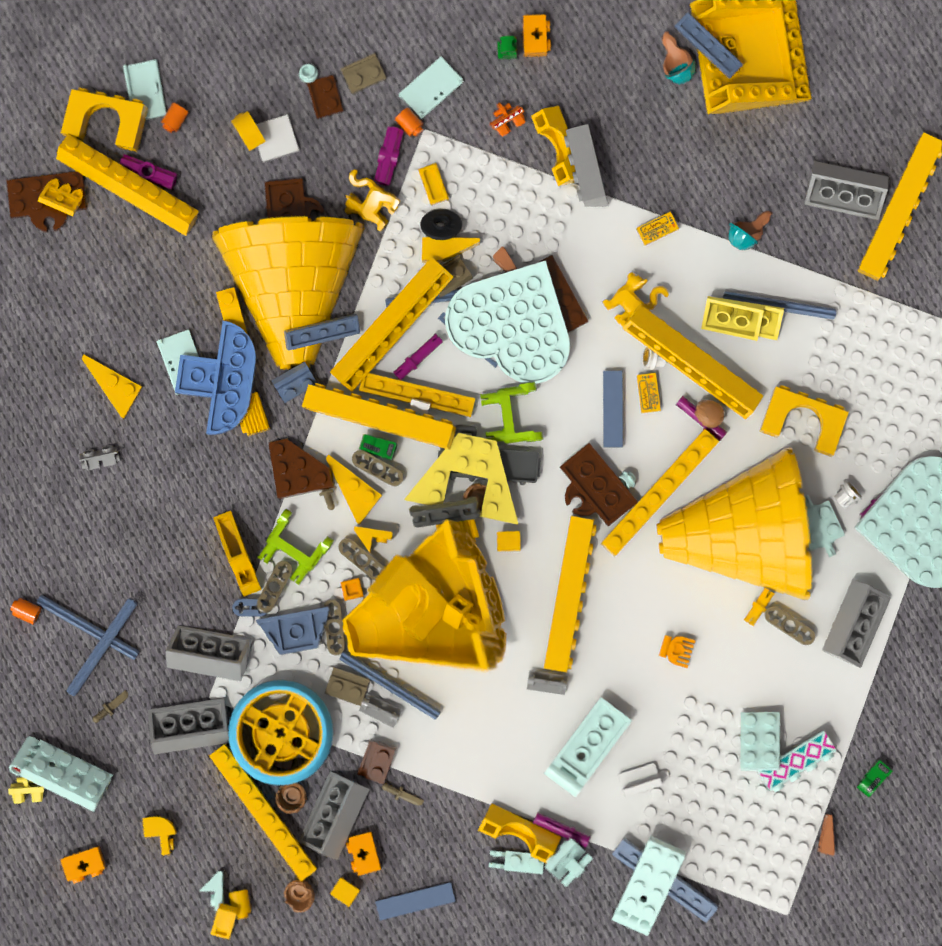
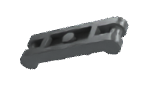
M476 497L422 507L414 505L409 508L410 515L413 517V525L416 528L443 524L446 520L458 522L477 519L481 516L480 509L477 508L478 502Z

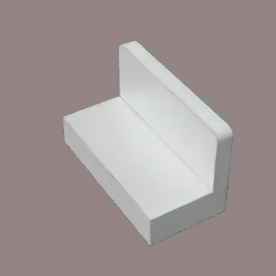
M654 763L618 775L625 797L662 786Z

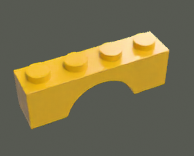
M559 106L541 109L531 117L537 133L547 137L555 147L557 161L552 171L558 186L574 183L572 172H576L574 165H570L568 154L572 153L570 147L566 148L564 137L567 136L566 129L568 128Z
M492 803L478 830L495 839L501 835L517 836L528 845L532 857L546 864L547 860L554 855L561 839L560 836Z

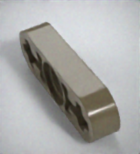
M358 450L353 454L352 462L357 468L390 486L396 487L402 483L403 475L400 470L363 450ZM363 454L365 455L364 459L368 462L370 461V458L373 459V461L369 465L368 470L365 469L367 464L363 462L357 464L358 460L356 459V456H361ZM375 463H380L383 466V471L380 474H375L372 471V466ZM387 467L390 468L388 473L394 475L395 472L398 473L399 481H394V483L390 482L391 478L387 475L385 479L382 478V476L386 473Z
M343 539L339 543L340 553L371 579L376 580L378 575L373 576L374 572L370 568L368 571L364 570L370 565L371 560L375 562L372 564L374 568H381L380 572L385 569L381 563L353 540ZM350 542L352 544L351 548L356 551V548L360 550L354 555L353 559L350 558L353 555L351 552H343L344 547L342 545L344 543L349 544ZM364 554L367 556L368 561L365 565L357 563L358 555Z
M280 561L276 564L257 600L256 606L260 612L268 613L273 609L292 573V566L289 562ZM285 566L288 573H284L281 580L276 578L280 573L278 567L282 568ZM271 582L278 583L280 586L279 591L272 592L269 589V584ZM270 595L271 598L268 604L271 606L263 608V603L260 601H265L267 596Z
M328 600L323 608L330 607V603H333L334 606L338 607L334 614L335 617L339 615V620L331 619L326 622L327 648L332 655L338 656L345 650L341 605L336 600ZM337 622L340 625L337 633L329 631L330 623ZM341 634V639L337 638V642L342 645V648H339V652H335L334 649H331V646L334 645V639L330 640L329 636Z
M775 606L765 611L764 616L768 623L800 644L810 645L814 642V631L788 613ZM776 610L777 616L780 618H782L783 615L786 616V618L781 622V626L777 625V623L780 622L779 620L770 619V611L774 612ZM788 620L795 623V629L791 632L787 631L784 627L785 622ZM799 625L802 627L801 632L806 633L808 631L810 633V641L806 640L804 642L802 640L803 636L799 633L797 637L793 635L798 631Z

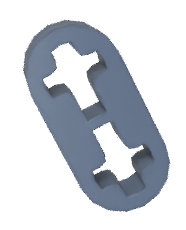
M239 599L234 602L232 607L233 612L240 617H262L267 614L259 613V610H252V606H256L258 599ZM260 601L263 603V606H269L266 601ZM243 602L244 606H250V610H243V613H240L239 610H236V606Z

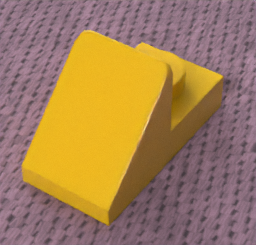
M354 526L355 533L370 553L373 538H376V542L387 544L388 540L392 541L393 532Z

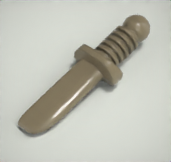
M333 489L321 490L322 492L319 493L320 497L324 496L327 508L333 510L335 505L330 494L334 492Z
M125 690L108 705L104 703L102 705L104 709L93 717V722L98 723L108 713L112 716L114 714L112 711L127 699L128 692Z
M388 783L382 785L383 790L396 795V800L401 798L414 805H422L424 800L403 791L404 787L402 786L396 789V787Z

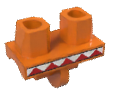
M499 102L496 104L498 110L493 113L498 118L489 124L503 137L510 132L506 124L507 122L512 120L516 127L526 122L522 114L524 110L518 105L511 109L512 107L509 103L503 106Z

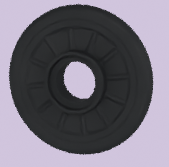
M435 209L422 217L420 227L422 232L429 238L447 240L459 234L462 229V220L451 210ZM442 222L446 225L441 227L436 224Z

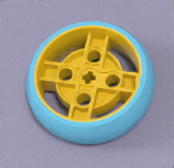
M288 680L269 681L248 691L235 706L229 723V743L238 764L253 778L272 785L294 784L314 774L326 760L333 741L332 719L322 699L308 687ZM269 695H291L287 704H273L262 711L253 706L256 702ZM307 704L313 710L318 720L320 731L318 743L309 738L310 728L303 714ZM288 710H292L296 714L293 721H288L285 717ZM262 717L267 718L269 721L267 728H261L259 725V720ZM243 722L252 727V739L259 751L255 760L250 757L243 742ZM282 727L286 735L279 738L276 729H281ZM295 737H300L303 741L300 748L293 745L292 741ZM268 744H273L276 747L274 755L267 753L266 747ZM299 755L309 759L303 765L293 770L281 772L270 770L275 761H289Z

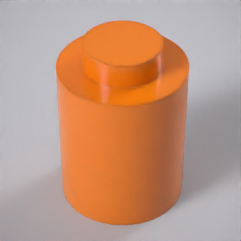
M172 103L161 121L163 124L162 128L169 133L177 132L189 112L178 104Z
M409 107L405 108L395 118V121L410 137L413 135L417 137L424 130L422 128L423 122Z
M19 598L18 601L14 600L10 610L13 611L12 616L34 625L41 612V607Z

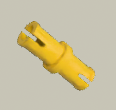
M764 588L757 601L752 603L753 607L744 618V621L754 627L762 612L765 613L767 610L766 606L775 594Z

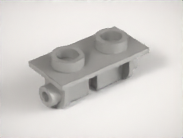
M108 445L102 447V450L94 451L90 449L84 451L83 454H80L79 459L82 469L88 471L100 468L99 461L101 460L104 467L117 464V462H120V456L117 454L118 446Z
M529 670L527 689L565 695L568 676Z
M368 693L359 709L360 712L393 728L402 710Z

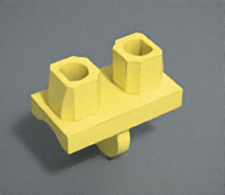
M17 777V783L11 784L8 790L9 795H12L13 801L16 804L25 802V794L31 793L32 802H42L46 788L26 778Z

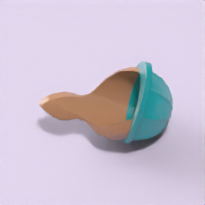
M665 32L662 40L664 47L667 49V55L663 64L665 77L676 84L687 83L694 76L695 61L691 58L688 51L677 46L675 38L669 32Z
M762 212L754 222L729 223L731 227L729 230L731 245L738 250H748L755 244L757 245V241L763 235L762 228L769 223L772 212Z

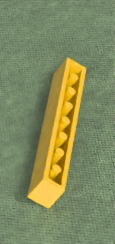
M924 132L920 136L857 272L877 281L880 277H885L889 269L886 267L888 260L892 261L897 252L894 250L896 243L900 244L905 235L902 233L904 226L908 227L913 216H910L912 209L916 210L921 199H918L920 192L924 193L929 182H926L928 175L932 176L937 165H934L936 158L940 159L942 156L941 140Z
M68 134L58 146L57 160L186 236L196 223L198 210L72 135Z
M431 257L348 350L330 373L352 392L454 277Z
M641 304L624 325L623 329L745 420L755 411L763 398V395L757 389L748 385L741 377L736 376L726 366L717 362L710 354L705 353L695 343L682 336L679 331L674 330L664 320L658 318Z
M315 383L314 386L308 384L302 407L306 410L450 450L456 432V427L452 425V421L446 419L437 421L434 420V416L423 413V416L416 415V411L405 408L402 411L398 410V406L387 403L384 406L380 405V401L369 398L366 401L361 399L362 396L354 393L348 396L343 394L344 391L336 388L330 391L325 389L326 386Z
M704 429L602 541L601 545L615 557L719 441Z
M570 517L544 669L567 673V669L572 668L573 658H570V652L575 650L576 639L573 638L574 631H578L580 620L576 619L577 612L582 611L583 601L580 600L581 593H585L587 583L583 579L584 574H588L590 563L587 562V556L592 555L593 549L590 539L591 536H595L597 525L593 524L594 520Z
M224 744L209 755L300 881L318 869L250 775L238 764L227 744Z

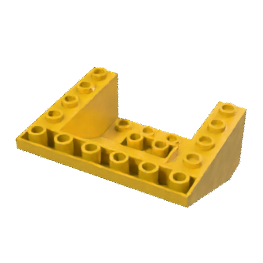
M695 0L690 3L692 16L743 64L729 79L697 49L707 114H721L811 100L796 0Z

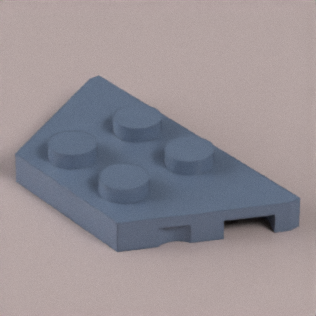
M330 607L258 619L256 622L263 629L267 638L273 643L274 648L280 655L317 649L322 639Z

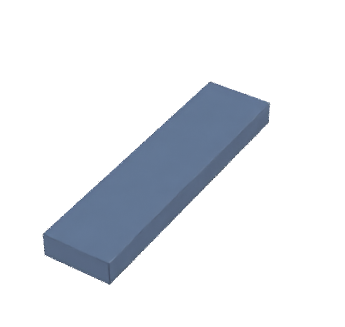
M689 13L674 26L729 79L743 66L729 50Z
M352 314L285 330L286 349L288 351L360 334L358 315Z
M603 371V448H623L622 371Z
M450 882L375 902L379 918L384 920L455 902V897Z

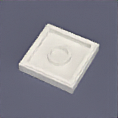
M288 115L256 124L266 141L258 146L263 163L299 152Z

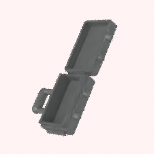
M455 426L454 438L458 433H471L472 436L477 435V427ZM440 447V451H438V457L445 450L444 448ZM499 449L507 481L519 482L520 485H525L526 482H537V477L540 475L541 462L538 452ZM450 471L449 476L451 480H455L456 477L469 478V481L473 482L475 479H485L482 477H477L454 471Z

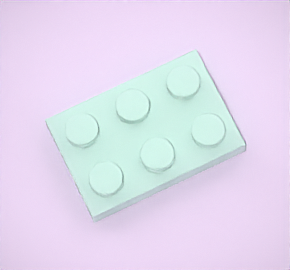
M741 712V771H780V712Z

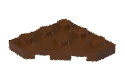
M288 439L268 443L278 499L334 488L331 468Z

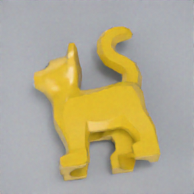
M354 169L349 173L350 183L359 188L367 185L370 190L364 202L353 193L346 195L345 212L347 214H359L363 219L377 224V230L382 231L389 221L379 211L384 206L393 215L401 200L392 193L386 192L384 188L379 187L372 179L363 178L357 180L356 175L358 171Z
M630 272L627 275L626 284L617 290L612 299H605L602 303L607 310L613 309L618 305L624 308L625 312L622 315L618 314L614 317L618 324L624 327L631 314L640 304L652 310L657 305V295L661 293L663 296L668 297L669 291L663 286H656L650 293V302L644 303L634 292L641 289L648 280Z

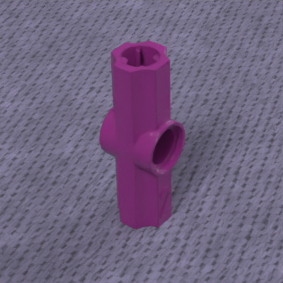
M396 127L387 128L384 144L381 146L377 162L379 163L374 178L375 183L390 186L394 167L397 166V158L400 155L399 148L404 130Z
M125 154L120 160L119 164L149 182L170 190L176 184L178 176L176 173ZM151 168L153 170L152 174L144 176L145 169Z

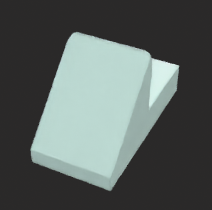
M218 871L200 890L215 891V895H211V906H215V911L218 910L219 903L224 904V871Z

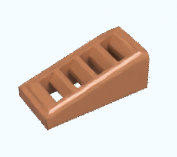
M503 246L493 255V261L506 273L517 269Z
M826 814L817 851L834 856L832 815Z

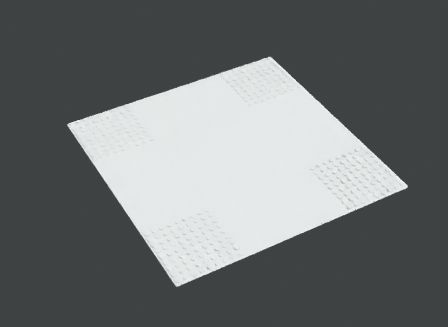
M424 130L398 196L401 202L398 204L395 213L391 214L354 314L358 315L360 334L345 337L335 365L387 308L386 298L397 297L426 264L422 263V237L428 236L422 232L420 222L426 213L435 209L451 210L461 218L462 229L453 238H480V245L457 255L460 256L473 279L455 290H459L471 283L506 273L492 259L493 255L502 246L508 252L517 269L535 264L553 255L588 320V323L568 333L570 339L569 356L564 367L557 375L545 382L537 383V391L529 392L528 395L510 397L515 433L526 431L543 432L544 439L535 442L523 441L508 444L504 443V441L497 442L498 449L538 452L539 458H541L540 475L537 477L536 483L526 482L525 485H520L519 482L507 481L518 525L485 517L474 519L479 538H476L477 542L475 543L487 562L486 572L489 576L494 577L503 606L505 622L501 623V628L506 633V650L503 660L497 663V668L481 671L470 668L463 669L427 663L354 656L440 710L438 718L433 719L339 659L341 655H332L327 648L325 628L319 648L283 655L277 652L273 643L269 641L256 620L323 608L326 601L336 600L341 605L343 621L368 596L369 592L367 589L375 580L371 579L340 553L338 546L343 539L353 540L385 568L396 554L401 557H409L428 536H431L437 530L436 525L414 527L413 517L410 515L409 508L414 505L420 507L429 505L407 501L405 497L438 459L440 447L316 413L303 450L329 468L326 457L330 455L380 493L382 497L360 525L356 522L333 472L334 488H330L334 491L330 493L335 505L333 510L327 508L324 496L320 497L319 493L322 491L284 498L273 529L286 508L293 513L289 519L290 522L280 535L281 539L308 557H311L320 542L323 543L327 536L333 539L334 542L326 554H323L313 571H308L300 586L295 581L293 582L288 579L273 609L265 616H239L233 636L252 639L246 671L241 681L216 677L209 697L211 700L224 698L226 706L235 708L239 700L248 691L265 682L288 680L302 684L315 692L326 705L332 719V745L364 757L370 738L373 741L382 742L397 748L390 765L391 768L490 805L491 803L509 812L533 821L539 812L566 826L575 827V830L591 836L589 842L613 851L623 838L643 851L649 837L653 836L686 851L685 858L677 875L787 915L792 907L910 579L854 527L862 519L859 514L871 504L873 499L879 497L909 463L922 457L942 458V318L754 249L738 250L731 245L729 240L677 221L679 230L644 246L636 228L661 215L606 196L609 206L585 207L583 201L579 202L577 190H580L579 185L571 183L558 186L555 177L432 131ZM436 163L449 200L431 206L418 169ZM441 222V223H437L436 225L442 227V226H445L446 224ZM453 257V258H451V259H449V260H447V261H445V262H443V263H439V264L442 266L443 264L449 262L450 260L454 259L455 257ZM630 272L648 280L641 289L634 292L644 303L650 302V293L656 286H663L669 291L668 297L663 296L661 293L657 295V305L654 309L650 310L654 315L664 320L674 330L679 331L682 336L695 343L697 347L710 354L713 359L726 366L728 370L741 377L744 382L757 389L763 395L755 411L746 420L670 363L666 362L664 367L655 366L652 370L649 367L647 369L643 368L642 353L645 345L625 331L621 324H618L614 319L616 315H622L625 312L624 308L618 305L613 309L607 310L602 303L605 299H612L617 290L626 284L627 275ZM726 291L836 309V316L833 320L783 312L777 340L758 337V340L755 341L701 329L707 297L723 298V294ZM450 301L430 303L369 373L399 380L393 371L405 362L406 357H410L434 334H437L443 343L418 364L416 370H412L406 375L402 381L475 398L471 418L432 408L429 410V415L434 416V420L441 421V419L452 421L454 426L477 427L476 437L492 438L486 437L485 432L502 430L504 428L501 405L497 403L482 406L480 394L493 393L501 388L516 387L524 383L506 375L499 365L495 368L484 358H475L460 351L449 338L446 325L438 319L443 312L446 313ZM603 371H622L623 448H603ZM656 373L661 411L641 414L637 375ZM332 374L326 386L327 390L332 391L333 388L344 391L343 394L348 396L351 393L360 395L362 400L368 401L369 398L378 400L380 405L393 404L398 406V410L402 411L405 408L409 409L411 404L359 391L360 384L351 392ZM783 385L791 389L790 392L796 394L798 391L808 394L810 399L816 400V398L826 400V404L834 407V404L845 407V411L849 413L834 456L830 457L813 451L820 433L821 424L818 416L808 408L799 407L789 411L778 438L759 432L775 387ZM684 396L695 406L701 400L717 402L724 409V420L719 426L727 431V434L614 557L601 543L632 508L609 527L596 512L589 516H579L572 513L573 509L582 506V501L579 498H573L570 505L566 506L565 492L571 481L559 467L590 443L617 477L621 476L623 471L631 472L635 476V487H630L628 490L639 502L703 431V427L676 406L679 399ZM363 434L397 443L392 461L373 454L371 455L401 471L403 481L399 486H390L353 464L352 456L356 451L360 450L359 446ZM789 447L793 449L791 454H795L802 481L800 493L804 497L809 495L813 505L822 504L829 500L845 536L836 539L832 543L836 555L829 557L825 547L810 551L811 589L807 590L808 592L810 591L809 600L803 601L788 594H781L770 590L775 595L766 606V609L773 606L778 607L812 629L815 633V640L810 645L800 644L768 623L763 612L754 627L745 622L744 618L753 607L752 603L757 601L764 587L664 558L663 554L659 552V543L662 542L661 535L657 534L656 524L660 523L659 520L680 508L682 509L723 483L729 482L741 473L750 470L765 459H769L784 448ZM365 455L356 456L357 464L361 462L367 464L365 469L368 470L373 459L370 458L368 462L364 459ZM375 463L372 466V471L375 474H380L383 471L382 464ZM387 467L386 473L382 478L385 479L387 475L391 478L390 482L399 481L398 473L395 472L394 475L388 473L390 468ZM456 477L455 480L449 478L444 503L463 500L466 489L472 484L478 483L487 487L488 479H475L471 482L469 478ZM847 480L859 491L863 499L858 500L857 504L853 502L847 508H843L834 496L842 490L840 485H844ZM575 516L594 520L593 524L597 525L595 536H591L590 539L593 549L592 555L587 556V562L590 563L588 574H584L583 579L587 583L585 593H581L580 600L583 601L582 611L577 612L576 619L580 620L578 631H574L573 638L576 639L575 650L570 652V658H573L572 668L567 669V673L544 669L570 517ZM354 526L393 532L392 541L388 540L387 544L376 542V538H373L370 553L355 533ZM520 531V551L497 552V532ZM350 542L349 544L344 543L342 545L344 547L343 552H351L353 555L350 558L353 559L354 555L360 550L356 548V551L351 548L352 544ZM280 549L279 551L276 550L268 564L261 560L256 575L262 590L247 595L246 599L259 598L278 562L287 561L291 564V577L299 566L298 561ZM360 554L356 561L359 565H365L368 558L366 555ZM371 560L370 565L364 570L368 571L370 568L374 572V577L376 575L379 576L381 568H374L372 564L375 562ZM278 567V569H280V573L276 578H279L281 580L283 574L288 573L286 571L287 567ZM359 578L364 597L345 601L340 582ZM852 579L870 585L891 597L861 668L822 651ZM271 582L269 589L272 592H277L280 586L276 582ZM267 596L265 600L267 603L269 602L271 596ZM330 603L331 617L327 618L328 621L331 619L339 620V615L335 617L334 614L338 607L334 606L333 603ZM243 606L241 613H243V610H250V606ZM252 606V610H258L257 606ZM776 610L774 612H769V614L771 615L770 619L779 620L780 622L777 623V625L781 626V622L786 618V616L783 615L782 618L778 617ZM788 620L785 622L784 627L787 631L791 632L795 629V623ZM337 622L330 623L329 631L337 633L340 625ZM799 625L798 631L793 635L797 637L799 633L803 636L802 640L804 642L806 640L810 641V633L808 631L806 633L801 632L802 627ZM344 633V640H345V650H344V651H346V652H348L349 654H351V653L349 652V650H348V647H347V644H348L347 636H346V634ZM341 634L329 636L330 640L334 639V645L331 646V649H334L335 652H339V648H342V645L337 642V638L341 639ZM665 635L672 637V640L677 636L696 640L695 644L683 640V642L694 646L693 648L683 646V648L692 650V653L684 651L685 654L691 656L690 658L679 656L689 660V663L677 660L679 663L688 665V668L672 664L667 656L666 658L659 656ZM333 667L369 679L370 682L365 697L368 693L402 710L394 728L360 712L361 706L324 694ZM529 670L568 676L565 695L528 690ZM269 695L256 702L253 706L262 711L273 704H287L291 695ZM601 697L631 719L632 722L577 796L574 797L544 773ZM307 704L303 714L309 724V737L319 740L318 720L313 710ZM288 710L285 717L288 721H293L296 714L294 711ZM741 712H780V756L821 731H825L837 751L833 753L834 757L824 762L822 759L817 762L815 769L809 772L807 770L801 772V777L793 782L788 780L783 783L785 787L779 791H768L757 771H741L740 769ZM579 752L578 758L584 759L585 753ZM654 763L662 786L625 797L618 775Z

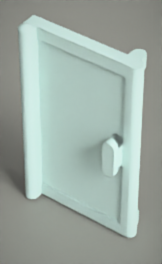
M440 57L399 93V97L422 119L464 81Z
M157 60L128 66L124 65L129 101H132V99L143 101V104L148 108L145 120L164 117L166 108Z
M189 330L157 341L174 391L180 355L199 357Z

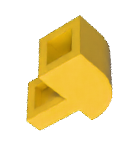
M248 111L236 115L231 120V123L249 151L266 142Z
M161 816L142 818L144 838L160 836L162 855H170L171 850H174V840L170 838V835L177 834L174 824L169 819Z

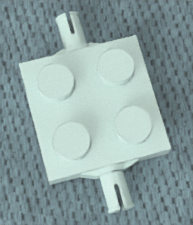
M809 495L805 496L810 540L809 547H807L809 552L816 548L825 547L829 557L836 555L832 543L836 539L845 536L829 500L822 504L813 505Z

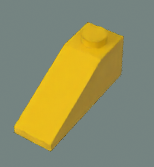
M422 237V263H427L431 257L438 263H443L480 245V238L435 240L429 237Z
M233 287L216 292L223 320L239 326L248 335L236 289Z

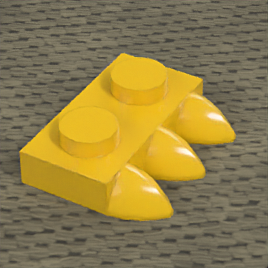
M58 179L49 181L39 195L38 202L73 216L81 204L82 190L77 189L70 194V184H65L58 189Z

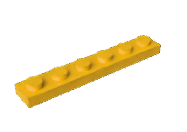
M368 373L361 381L359 387L361 392L411 403L412 398L431 403L430 408L470 418L475 403V398L371 373Z

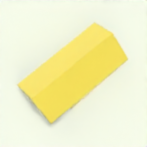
M708 296L701 329L755 341L758 340V337L777 340L784 308Z

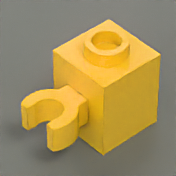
M457 594L446 605L442 620L458 630L465 624L469 630H473L475 624L478 625L480 623V617L471 614L473 604Z

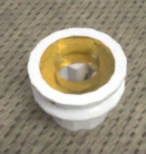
M647 346L644 347L642 353V366L644 369L649 367L652 370L655 366H665L666 360Z
M847 480L844 485H840L842 490L834 496L843 508H847L853 502L857 504L858 500L863 499L859 491Z

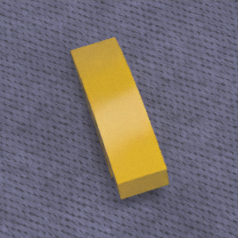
M228 511L213 517L228 562L235 574L243 596L245 597L262 590L232 512Z

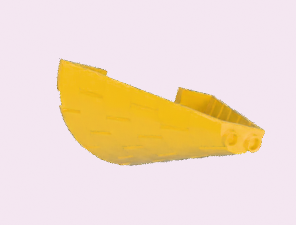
M282 217L260 219L257 222L258 225L248 221L220 227L218 231L212 232V239L233 276V280L244 298V302L254 318L255 324L265 340L276 366L280 367V370H289L291 366H298L303 362L306 363L308 368H310V365L315 364L322 343L288 351L286 349L284 331L331 320L330 317L340 296L339 294L347 277L348 269L364 231L362 223L356 222L355 226L353 220L333 217H319L315 219L316 222H312V219L308 217Z
M791 447L784 448L771 458L765 459L750 470L741 473L725 484L723 483L705 496L699 497L682 509L680 508L659 520L660 523L656 524L657 534L661 535L662 542L659 543L660 554H663L666 559L686 565L689 564L732 579H739L781 594L785 593L803 601L809 600L810 591H807L811 589L810 552L807 551L810 543L805 499L804 495L800 493L802 488L800 471L795 454H791L793 449Z
M450 520L444 521L431 536H428L409 558L414 562L413 566L415 568L417 567L425 573L424 578L432 581L436 585L435 589L446 595L448 603L457 594L472 603L471 614L479 616L480 623L478 625L475 624L473 630H469L465 624L457 630L443 621L442 616L426 638L420 641L412 637L401 626L418 601V591L414 584L405 587L389 607L378 602L369 593L343 619V631L347 636V647L352 656L427 663L481 671L497 668V663L502 662L506 650V633L501 628V623L505 622V616L494 577L489 576L485 570L487 562L482 552L467 532L461 533L459 531L460 527L457 523Z

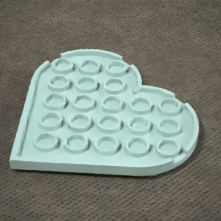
M546 260L466 285L452 297L447 307L445 325L448 336L453 344L460 351L475 358L495 357L501 370L514 380L521 383L534 382L535 384L545 382L557 375L568 359L570 352L569 334Z
M922 457L909 463L854 527L913 582L931 588L942 587L941 457Z

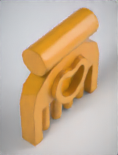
M665 635L659 656L664 658L667 656L672 664L688 668V665L679 663L677 660L689 663V660L679 656L690 658L691 656L685 654L684 651L692 653V650L683 648V646L690 648L694 646L683 642V640L694 644L696 640L677 636L672 640V637Z

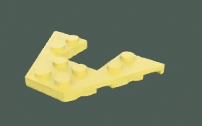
M458 433L453 439L450 450L445 449L405 497L407 501L425 505L442 504L445 499L450 471L487 478L488 482L480 517L518 525L497 441Z

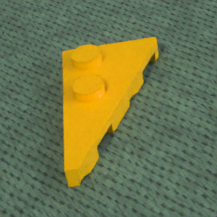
M83 354L81 359L119 415L125 419L142 386Z
M328 455L326 460L356 522L360 525L382 495Z

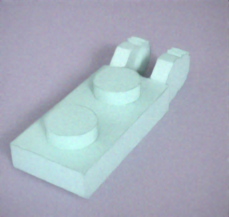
M490 851V855L494 857H505V864L492 862L489 863L490 868L543 874L544 862L532 857L530 853Z

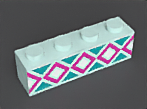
M821 731L781 755L780 771H757L768 791L774 790V792H777L785 787L783 783L790 780L793 782L801 777L800 773L804 770L809 772L815 769L817 762L822 759L826 762L834 757L833 753L837 750L825 731Z

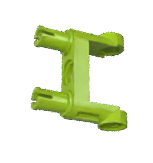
M534 382L520 384L516 387L501 388L493 393L480 394L482 406L497 403L501 405L504 424L502 430L486 431V437H492L486 439L497 442L504 441L506 444L544 440L543 432L526 431L515 433L510 397L528 395L529 392L537 391Z
M286 508L266 539L267 544L258 558L268 564L276 550H282L298 561L299 566L289 579L293 582L295 581L300 586L308 571H313L334 540L327 536L323 543L320 542L311 557H308L280 538L293 513Z

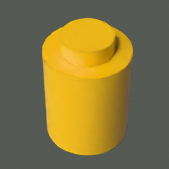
M248 889L229 893L230 905L238 908L237 919L247 918L248 913H252Z

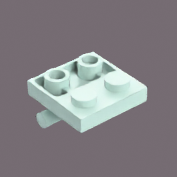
M570 839L560 846V850L556 855H552L547 860L545 868L559 880L569 870L570 873L561 881L567 887L585 871L584 868L593 858L587 853L577 863L586 851L573 839Z

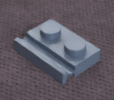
M305 362L272 380L284 403L305 392L308 384L314 386L317 383Z

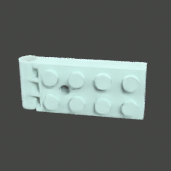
M600 697L544 774L576 797L632 720ZM579 752L585 753L584 759L578 758Z
M31 736L26 738L9 767L13 774L26 778L93 812L113 776L41 739L38 741Z
M650 836L612 920L648 936L685 858L686 851Z

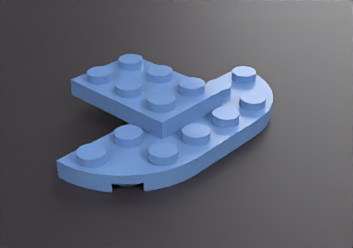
M223 321L217 359L180 355L175 393L211 398L207 435H218L232 430L241 423L249 410L256 368V351L252 340L246 332L231 322Z

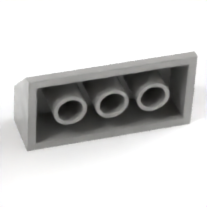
M589 125L566 129L567 136L564 137L566 148L570 147L572 153L568 154L570 165L575 166L576 172H572L575 184L579 183L580 190H577L579 202L583 201L585 207L609 206Z
M814 161L804 204L879 220L888 190L889 177Z
M852 579L822 651L861 668L891 597L870 585Z
M178 625L166 649L167 668L241 681L247 668L252 639Z
M224 698L148 710L150 743L154 755L229 743V723Z
M330 771L298 842L322 855L338 860L369 789Z

